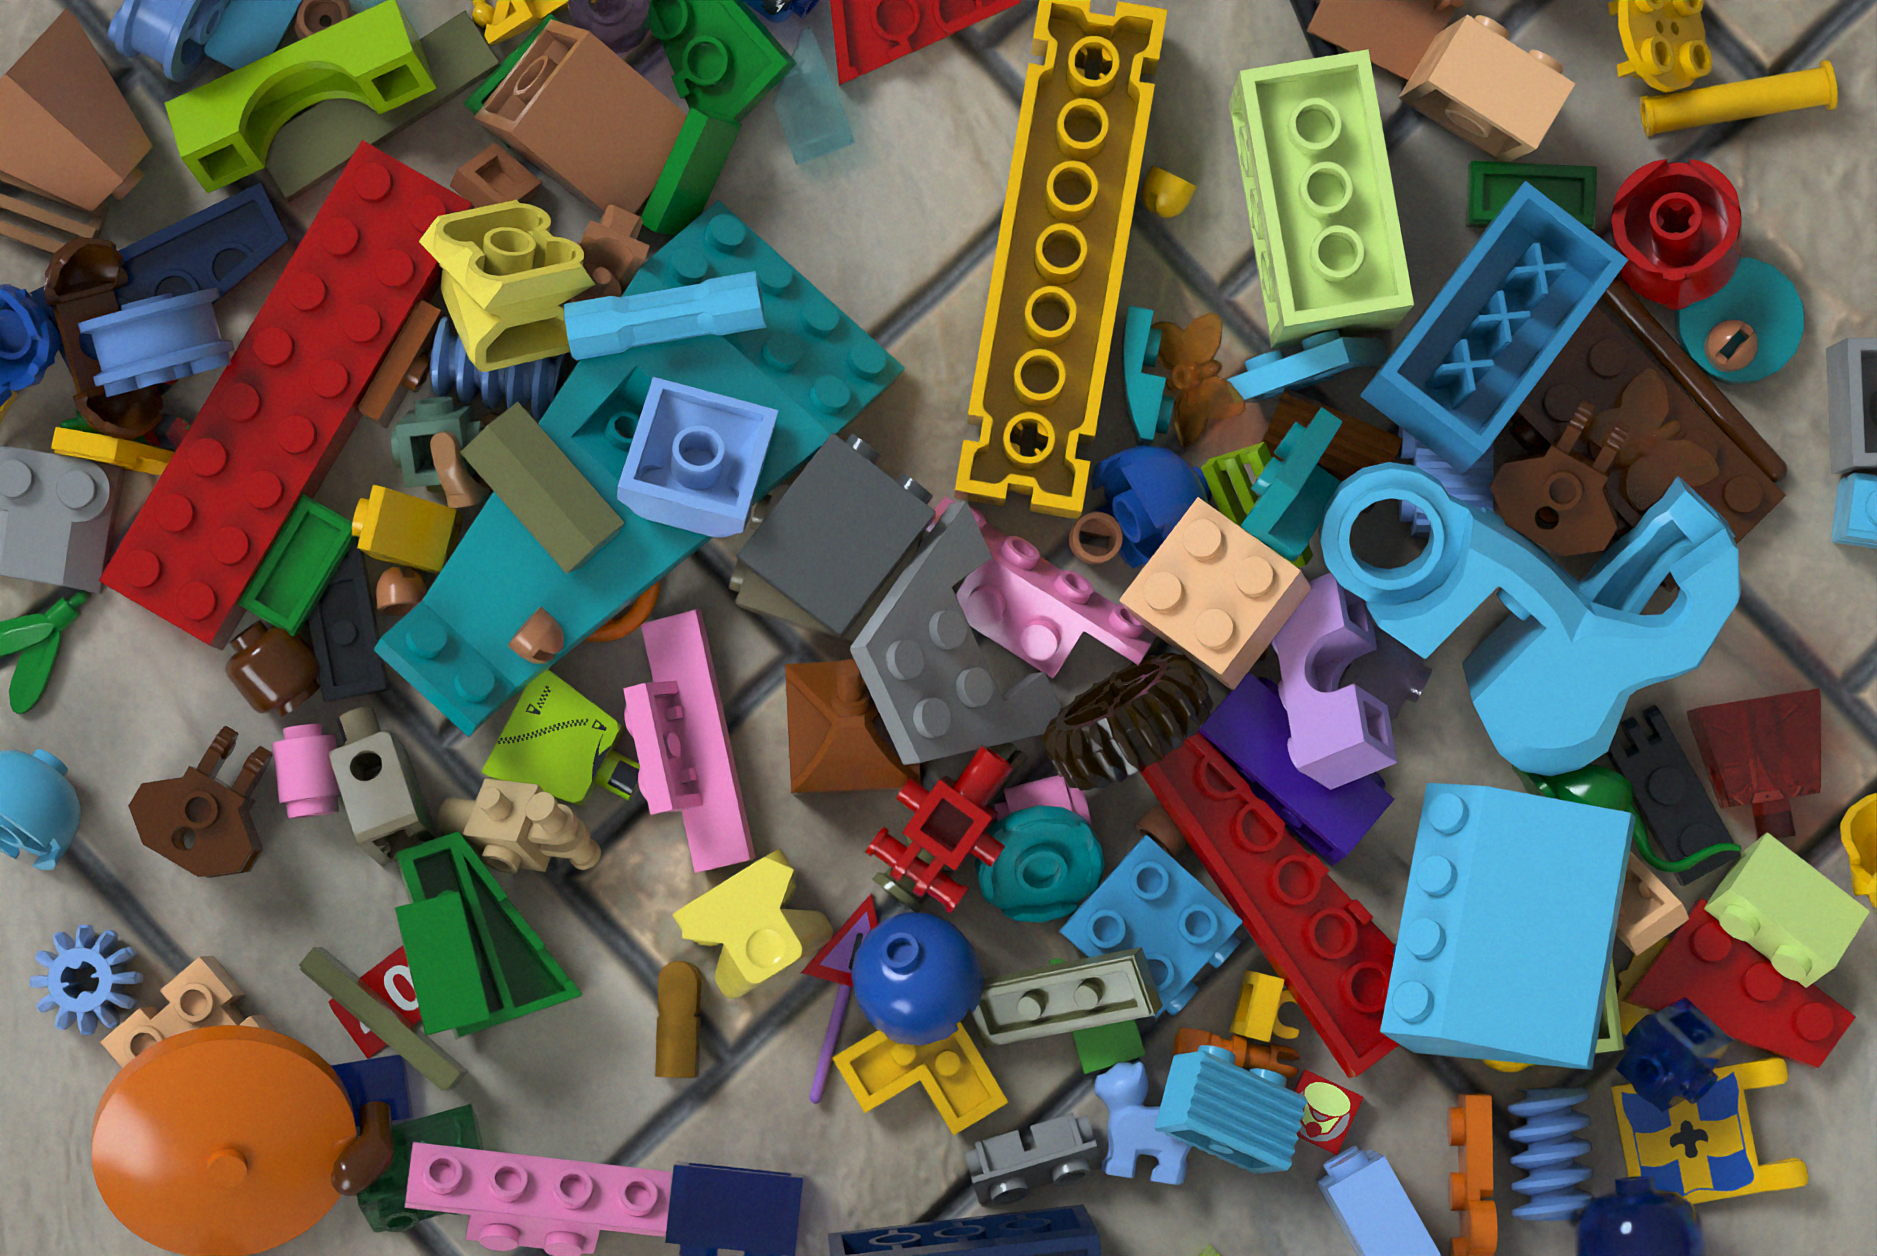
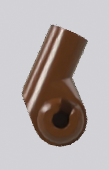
M372 1101L360 1107V1137L334 1163L331 1182L335 1190L342 1195L355 1196L361 1193L362 1190L368 1188L380 1178L393 1163L395 1152L392 1111L390 1105L385 1102Z

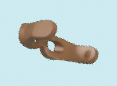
M492 412L484 415L480 421H483L486 427L501 414ZM442 431L435 434L431 439L430 448L437 475L447 497L448 507H468L488 501L493 490L478 472H476L474 478L466 472L462 462L458 438L450 431Z

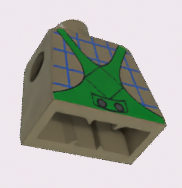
M360 707L340 715L336 721L345 745L332 750L329 753V758L357 845L379 865L383 866L395 861L397 851L439 838L405 746L390 730L381 731L373 707ZM380 771L375 778L371 779L376 772Z

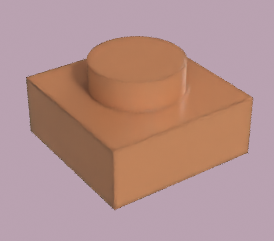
M495 142L458 168L450 183V187L464 199L470 201L475 208L513 200L527 204L535 198L542 181Z

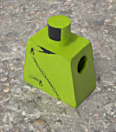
M547 669L526 685L481 772L498 780L537 784L554 798L585 807L597 785L629 801L639 786L638 773L640 764L615 751L626 727L555 673Z

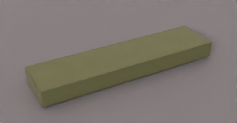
M466 11L461 12L420 39L437 89L381 115L368 105L357 100L346 98L324 100L279 129L268 149L265 167L289 202L346 167L361 140L374 147L379 146L490 75L500 65Z

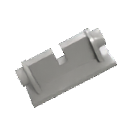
M1070 1113L1030 1126L1036 1148L1025 1152L1018 1130L975 1142L976 1149L966 1151L964 1154L979 1204L989 1201L996 1205L1013 1203L1026 1197L1029 1194V1189L1052 1182L1056 1186L1073 1185L1087 1179L1091 1175L1092 1170L1102 1168L1097 1143L1094 1140L1088 1116L1075 1119L1074 1114Z

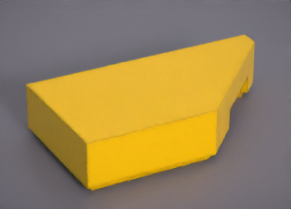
M55 427L51 449L55 450L54 453L58 455L86 459L120 467L124 470L158 476L162 475L175 453L121 438L116 439L111 436Z

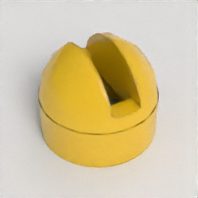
M1152 165L1144 181L1141 194L1144 205L1150 212L1158 213L1163 218H1172L1181 214L1190 204L1197 186Z

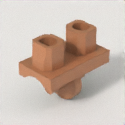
M608 205L601 217L600 223L590 220L577 244L584 251L583 267L596 285L567 300V303L607 296L621 297L644 263L650 245L637 240L644 221L640 216L615 205Z

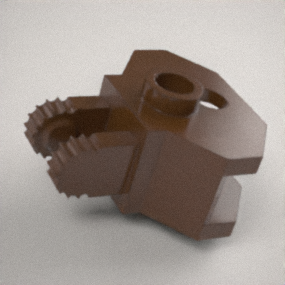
M1585 400L1581 402L1559 441L1554 439L1549 450L1508 456L1490 485L1505 525L1562 557L1604 551L1620 522L1605 483L1611 473L1608 468L1628 435L1631 426L1618 420L1615 426L1610 427L1601 443L1602 449L1595 461L1585 457L1572 449L1578 437L1586 432L1594 418L1593 411L1596 407ZM1544 506H1550L1558 512L1559 519L1555 522H1546L1540 517L1539 509Z
M224 726L216 735L197 768L189 766L184 776L180 778L141 783L128 805L142 844L197 877L213 878L251 872L263 851L249 812L255 803V800L250 798L270 764L273 754L264 747L258 746L246 759L242 771L233 786L216 778L225 760L233 752L239 735L238 732L228 726ZM192 829L196 840L194 845L187 849L184 844V836L188 830Z

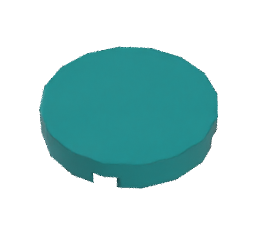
M1751 257L1741 258L1733 277L1721 290L1709 298L1692 303L1685 309L1676 310V338L1681 348L1707 375L1714 377V380L1728 385L1753 384L1781 370L1797 352L1804 332L1803 303L1793 283L1775 266ZM1735 319L1747 323L1755 331L1758 338V351L1754 360L1742 370L1731 373L1722 372L1708 362L1704 353V341L1709 331L1717 324L1725 320ZM1737 331L1719 352L1729 359L1746 338L1741 332Z
M1042 805L1014 811L995 823L987 833L1006 846L992 867L977 857L974 863L982 896L990 905L992 903L995 907L1002 909L1003 915L1015 921L1043 923L1062 918L1077 910V902L1082 900L1088 892L1091 895L1098 889L1105 868L1098 835L1086 819L1064 807Z

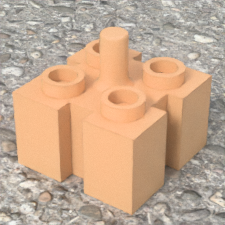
M199 956L160 990L170 1002L164 1009L159 1012L155 1006L139 1008L100 1043L123 1069L132 1059L154 1044L193 1029L220 1025H243L278 1031L263 1014L250 1015L245 1018L235 1007V1004L246 995L245 992L214 956Z

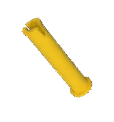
M1821 60L1818 68L1650 97L1641 96L1639 102L1640 117L1646 137H1651L1665 132L1824 105L1828 111L1835 110L1838 103V90L1831 62L1829 60Z

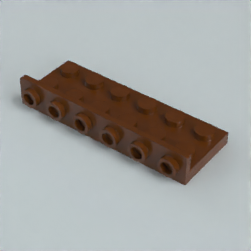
M1596 304L1510 418L1513 425L1509 428V432L1527 452L1547 451L1554 439L1557 441L1561 439L1581 402L1585 400L1596 407L1593 411L1594 418L1586 432L1578 437L1572 449L1595 461L1601 451V443L1611 426H1615L1618 420L1631 426L1628 435L1608 468L1611 473L1605 483L1620 519L1618 528L1612 536L1616 542L1632 530L1647 510L1664 496L1677 476L1681 477L1727 520L1736 536L1734 537L1736 545L1786 496ZM1671 572L1660 583V586L1668 592H1671L1675 587L1680 590Z

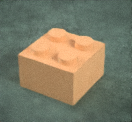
M1467 14L1436 34L1398 99L1498 162H1511L1538 148L1576 83L1561 75L1563 67L1554 58L1533 49L1527 53L1508 41L1509 32L1496 21L1482 15H1477L1474 19Z
M1197 497L1119 601L1135 620L1180 653L1185 654L1187 658L1234 691L1312 588L1300 569Z

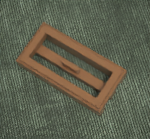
M0 170V183L88 214L91 217L88 224L85 225L1 193L0 208L81 238L99 237L109 212V208L106 205L100 204L93 212H90ZM0 220V236L52 255L65 245L64 243Z

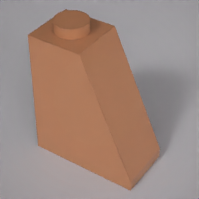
M66 8L0 79V170L90 212H93L110 194L120 202L143 178L145 173L137 165L153 145L76 16Z

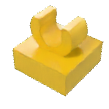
M1244 970L1229 1032L1265 1042L1270 1041L1271 1034L1285 1039L1297 1038L1299 1030L1282 1025L1278 1019V1010L1282 1004L1289 1001L1297 1004L1288 989L1283 988L1285 979Z

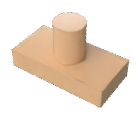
M1630 851L1616 935L1638 956L1689 920L1683 903Z

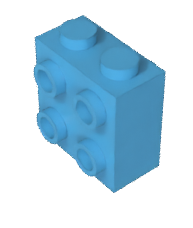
M1144 835L1058 932L1087 958L1142 947L1163 1006L1156 1015L1152 1016L1158 1018L1164 1010L1174 1017L1199 989L1191 980L1207 962L1217 969L1242 941L1234 931L1243 921L1148 835Z

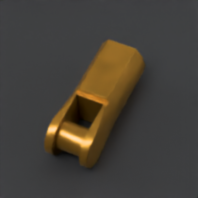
M670 962L659 972V1016L657 1017L655 1077H699L701 1017L698 1014L700 1013L702 978L698 968L691 962Z

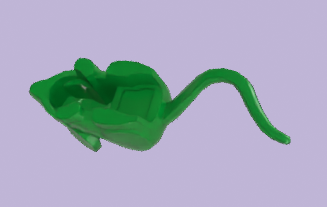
M1589 763L1579 770L1555 776H1546L1520 771L1513 764L1511 765L1512 770L1521 779L1528 794L1632 813L1636 817L1633 837L1638 850L1644 860L1658 870L1668 873L1682 872L1719 852L1741 850V846L1738 844L1719 843L1704 848L1680 861L1669 862L1662 860L1653 853L1646 828L1632 805L1634 798L1633 785L1619 773Z

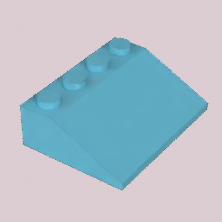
M1427 783L1380 1032L1413 1053L1592 1070L1636 817L1629 812L1489 786Z

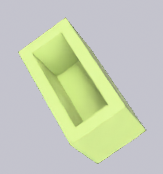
M1767 832L1740 853L1741 855L1737 857L1704 907V910L1719 920L1721 927L1729 935L1746 941L1767 957L1781 975L1798 981L1807 988L1836 967L1870 911Z

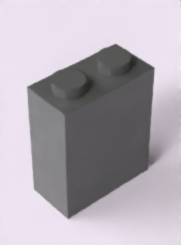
M832 432L740 550L737 558L740 563L842 640L935 520L936 511L927 505L933 498V495L914 479L902 473L898 480L895 481L876 465L882 456L854 434H851L846 441H843Z

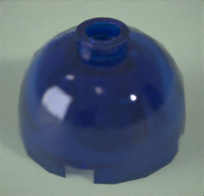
M1632 1176L1614 1179L1615 1191L1595 1197L1591 1204L1582 1210L1575 1230V1256H1706L1707 1253L1706 1236L1702 1220L1692 1203L1675 1191L1655 1188L1654 1176Z

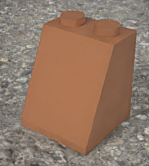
M551 19L484 103L483 107L477 112L474 119L602 217L608 205H615L641 217L687 114L590 31Z

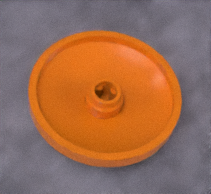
M243 1025L209 1026L189 1030L154 1044L132 1059L115 1076L100 1099L95 1112L91 1134L92 1167L96 1185L110 1211L124 1226L143 1240L159 1248L187 1256H247L291 1241L310 1229L330 1211L341 1196L332 1186L331 1182L334 1163L357 1140V1131L352 1102L346 1087L330 1064L311 1048L289 1036L259 1027Z

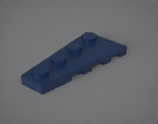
M260 182L118 250L123 256L122 268L128 275L127 284L114 290L119 311H122V305L167 293H172V297L201 290L218 288L220 297L212 302L213 306L289 243L291 239L263 183ZM45 286L30 292L31 296L44 307L50 321L59 332L53 307L46 304ZM80 333L79 344L83 353L93 360H98L91 334ZM62 342L58 350L71 374Z

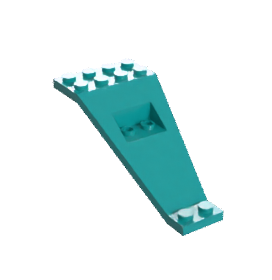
M717 200L643 263L621 297L701 284L707 279L756 271L762 292L767 328L720 336L708 334L632 347L621 353L580 359L538 423L624 521L625 524L619 535L600 549L580 569L566 574L493 491L423 600L380 637L374 648V651L468 737L526 685L713 538L644 519L617 500L619 480L653 377L779 410L752 502V506H754L808 463L832 432L839 436L897 381L905 369L903 365L720 200ZM616 430H619V431H620L621 433H623L627 438L622 437L621 435H619ZM541 606L563 628L564 644L562 650L556 653L551 661L545 664H532L517 655L507 644L528 618Z

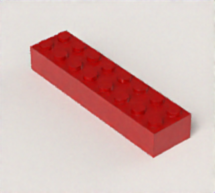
M361 140L230 359L231 365H227L99 578V582L207 645L223 651L247 609L238 605L239 601L302 495L305 494L312 499L314 498L363 416L358 411L360 409L358 405L417 301L424 300L430 303L441 284L443 268L419 240L437 216L474 209L475 207L470 201Z

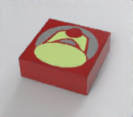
M1303 1069L1293 1092L1306 1097L1308 1103L1303 1108L1305 1115L1300 1120L1302 1127L1296 1134L1299 1138L1338 1155L1364 1097Z

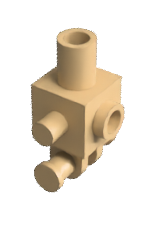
M485 778L476 800L449 797L443 801L438 812V826L442 834L448 835L459 831L463 838H466L482 854V862L499 872L515 874L519 868L545 872L551 856L569 858L570 862L577 869L586 870L593 867L601 856V848L590 838L588 827L577 818L576 814L568 806L558 804L557 800L550 793L545 792L537 784Z

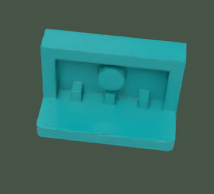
M1323 407L1320 408L1306 428L1295 421L1274 451V454L1283 460L1281 462L1272 457L1254 482L1251 489L1260 496L1240 526L1258 538L1263 544L1274 549L1292 562L1299 558L1321 523L1324 506L1341 483L1340 480L1317 465L1343 422Z

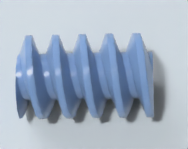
M443 316L435 335L430 361L433 392L437 397L447 396L456 383L460 402L470 403L481 388L483 405L488 409L496 408L505 394L508 409L516 402H519L525 408L529 400H531L532 415L535 420H541L564 385L570 352L558 355L556 360L548 357L493 371L481 372L469 360L459 335L457 337L450 335L449 317Z
M1582 1087L1515 1089L1524 1092L1525 1099L1507 1106V1111L1510 1114L1525 1118L1527 1125L1508 1132L1509 1139L1528 1145V1151L1511 1157L1510 1165L1529 1171V1177L1512 1183L1511 1191L1529 1196L1530 1203L1513 1209L1512 1217L1535 1221L1588 1218L1577 1214L1576 1210L1594 1203V1195L1591 1192L1576 1188L1575 1184L1590 1179L1593 1176V1169L1575 1162L1574 1158L1592 1150V1143L1573 1136V1132L1590 1125L1591 1117L1572 1110V1106L1589 1099L1590 1091Z

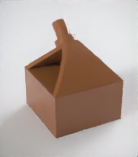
M846 659L833 662L785 664L791 793L794 796L901 790L910 778L921 785L920 763L903 765L855 660Z

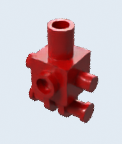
M981 745L956 781L946 775L938 780L930 792L910 778L897 795L896 800L915 813L902 831L904 835L913 840L909 847L905 846L889 834L890 830L883 826L865 853L870 857L875 855L893 868L890 876L898 882L904 875L916 883L912 892L921 898L925 893H928L946 906L945 910L951 914L970 887L964 883L961 886L944 874L942 870L945 865L954 871L962 866L970 853L992 867L1006 846L986 832L999 813L989 806L988 803L1011 772L1013 766L991 749ZM923 849L935 856L930 865L918 857Z

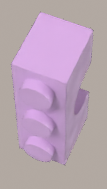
M1330 572L1308 582L1312 589L1271 643L1278 654L1282 675L1278 691L1281 702L1288 712L1291 737L1288 739L1287 746L1290 758L1298 771L1332 790L1398 762L1388 705L1356 684H1351L1338 690L1339 681L1345 668L1356 658L1376 650L1377 643L1372 615L1366 606L1365 600L1342 587Z

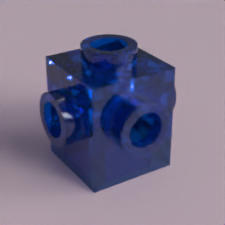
M1685 997L1652 1015H1646L1634 1025L1624 1040L1629 1049L1615 1069L1633 1085L1634 1090L1640 1097L1655 1105L1663 1113L1684 1100L1694 1104L1709 1092L1718 1079V1075L1713 1072V1069L1733 1040Z

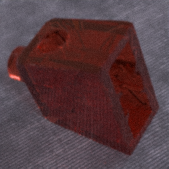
M1819 688L1688 710V721L1720 808L1751 804L1757 840L1767 832L1776 839L1796 836L1790 798L1820 793L1821 696Z

